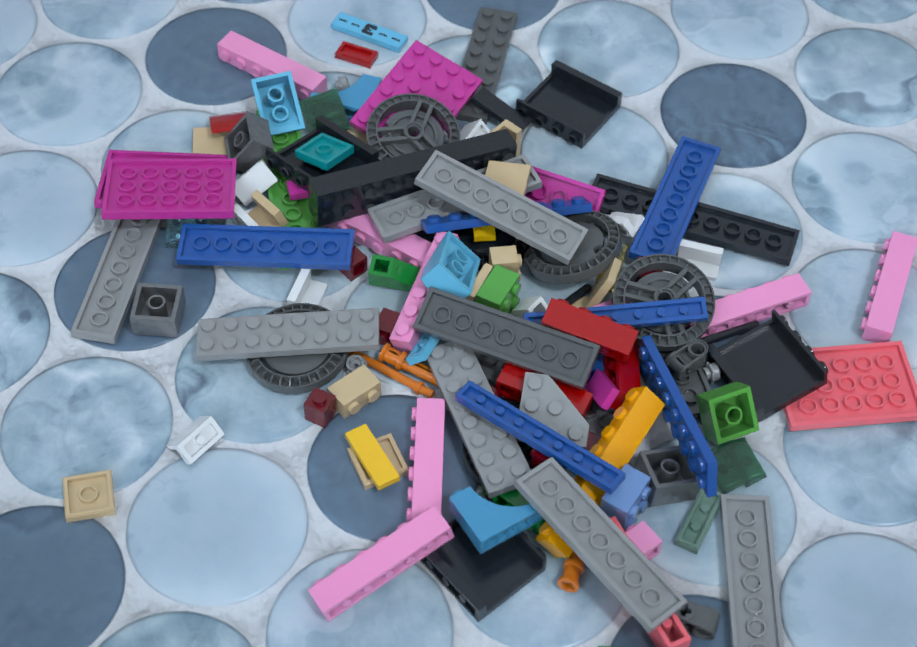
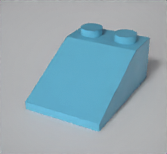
M291 71L251 79L258 114L260 117L268 120L271 136L305 129Z
M448 231L424 267L420 280L428 289L431 286L466 298L472 293L481 259L452 232Z

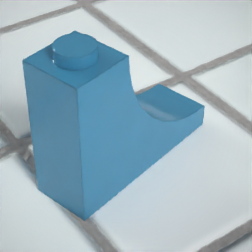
M362 74L355 84L342 91L334 93L312 92L309 97L310 112L350 121L382 82V78Z
M471 486L464 490H457L449 497L450 512L480 554L543 520V517L531 504L523 506L498 505L482 498Z

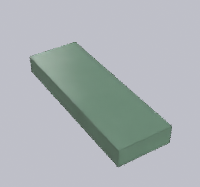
M700 490L674 545L697 555L720 508V496L723 493L717 491L716 496L707 498L704 490Z

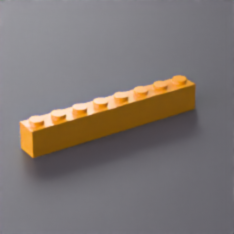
M647 386L632 388L627 392L624 403L614 412L613 420L603 429L602 437L589 451L619 470L623 468L625 463H629L665 406ZM576 475L574 481L600 507L601 498L606 492ZM544 522L535 540L555 558H569L573 550L547 522Z

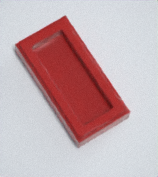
M343 41L335 52V58L371 69L378 58V51Z

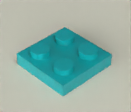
M320 133L295 150V158L328 171L354 153V145Z

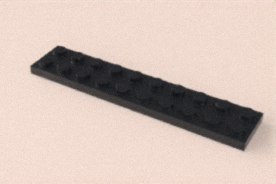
M598 173L592 186L606 190L599 212L608 215L612 212L643 215L645 218L657 191ZM699 202L684 237L789 266L800 230Z

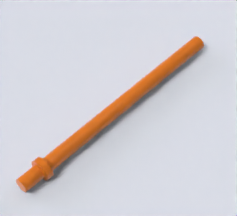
M360 351L349 352L348 354L349 356L360 355L367 361V366L409 387L417 395L422 394L427 398H433L435 391L426 387L424 382H417Z

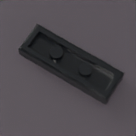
M484 87L470 101L499 123L506 119L521 128L522 133L531 123L529 119Z

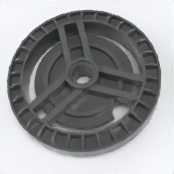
M405 93L387 98L373 110L367 122L366 143L379 151L378 161L443 145V130L437 120L442 124L447 133L448 143L460 141V130L455 116L441 102L426 95ZM395 113L385 122L388 127H379L386 117Z
M592 211L563 215L565 218L588 229L586 237L568 265L530 245L529 249L523 253L529 271L538 279L548 283L571 284L590 279L605 271L613 259L619 256L622 239L616 222L604 213ZM603 233L608 236V239H607L605 245H604Z
M652 254L633 261L620 273L612 294V305L626 304L625 300L629 301V303L692 298L688 291L694 287L699 297H705L708 312L707 321L696 322L687 330L684 328L690 323L635 328V330L639 331L636 339L637 344L642 346L641 337L650 335L658 351H675L694 339H700L705 334L714 316L715 295L709 279L695 264L675 255ZM661 270H663V271H669V272L675 273V274H672V273H668V272H654V273H650V274H648V275H645L644 277H642L641 279H639L637 282H633L634 279H636L638 276H640V275H642V274H644V273H646V272L661 271ZM626 289H631V293L625 292Z
M294 303L278 307L266 315L330 310L310 303ZM349 352L332 353L327 361L326 359L330 353L264 357L267 364L280 374L266 368L259 358H246L252 375L266 388L284 394H300L313 391L315 387L321 388L332 381L343 369Z

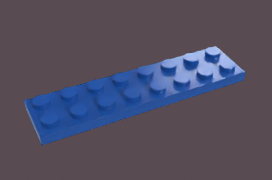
M684 136L681 137L645 215V219L629 250L628 257L637 260L638 257L652 254L676 256L680 243L684 238L720 155V147Z
M183 224L176 262L177 264L351 270L355 230Z
M651 336L641 337L642 347H639V355L642 360V364H639L641 376L646 377L648 388L665 404L662 409L664 421L670 424L673 438L678 439L681 454L687 456L689 470L695 472L699 489L704 490L707 498L716 496L717 460Z

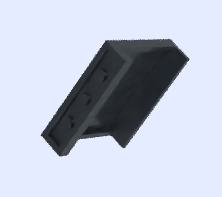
M555 60L551 66V73L524 101L519 98L516 100V111L529 119L531 123L582 149L621 107L623 93Z
M322 115L315 118V130L276 153L269 147L266 148L267 165L307 192H309V178L376 162L379 157L378 150ZM320 133L354 145V153L328 171L295 158V150Z
M775 309L771 310L772 319L717 349L713 343L708 345L707 361L709 363L715 362L718 365L720 377L726 385L738 381L750 386L758 422L827 384L828 368L825 363L817 360L812 348L802 342L799 333L796 330H792L783 315H779Z
M481 492L478 494L482 498L494 503L491 498H486ZM454 519L448 524L451 527L454 538L420 560L475 620L480 622L545 571L547 558L541 548L535 547L530 542L529 537L524 531L480 554L457 520Z

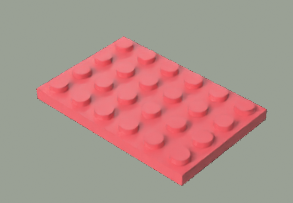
M902 341L812 348L817 360L824 362L828 368L827 384L783 408L790 431L917 421V384Z

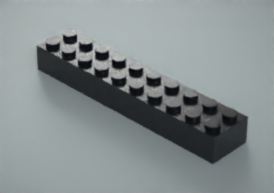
M503 129L309 178V210L317 226L368 214V208L422 190L421 187L414 184V181L435 150L477 171L487 167L489 160L502 162L516 157L517 144L509 131Z

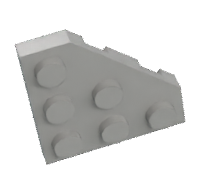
M525 372L519 410L587 449L588 422L549 375Z

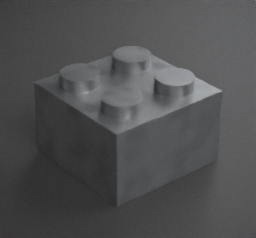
M247 112L224 137L228 158H236L237 170L243 173L261 159L264 160L266 158L267 147L274 150L268 120L251 112Z
M138 283L130 314L133 334L178 337L186 304L183 286Z
M679 446L639 452L635 469L651 477L649 487L652 490L647 498L651 507L696 499L699 490L696 474L689 470L687 456L681 454Z

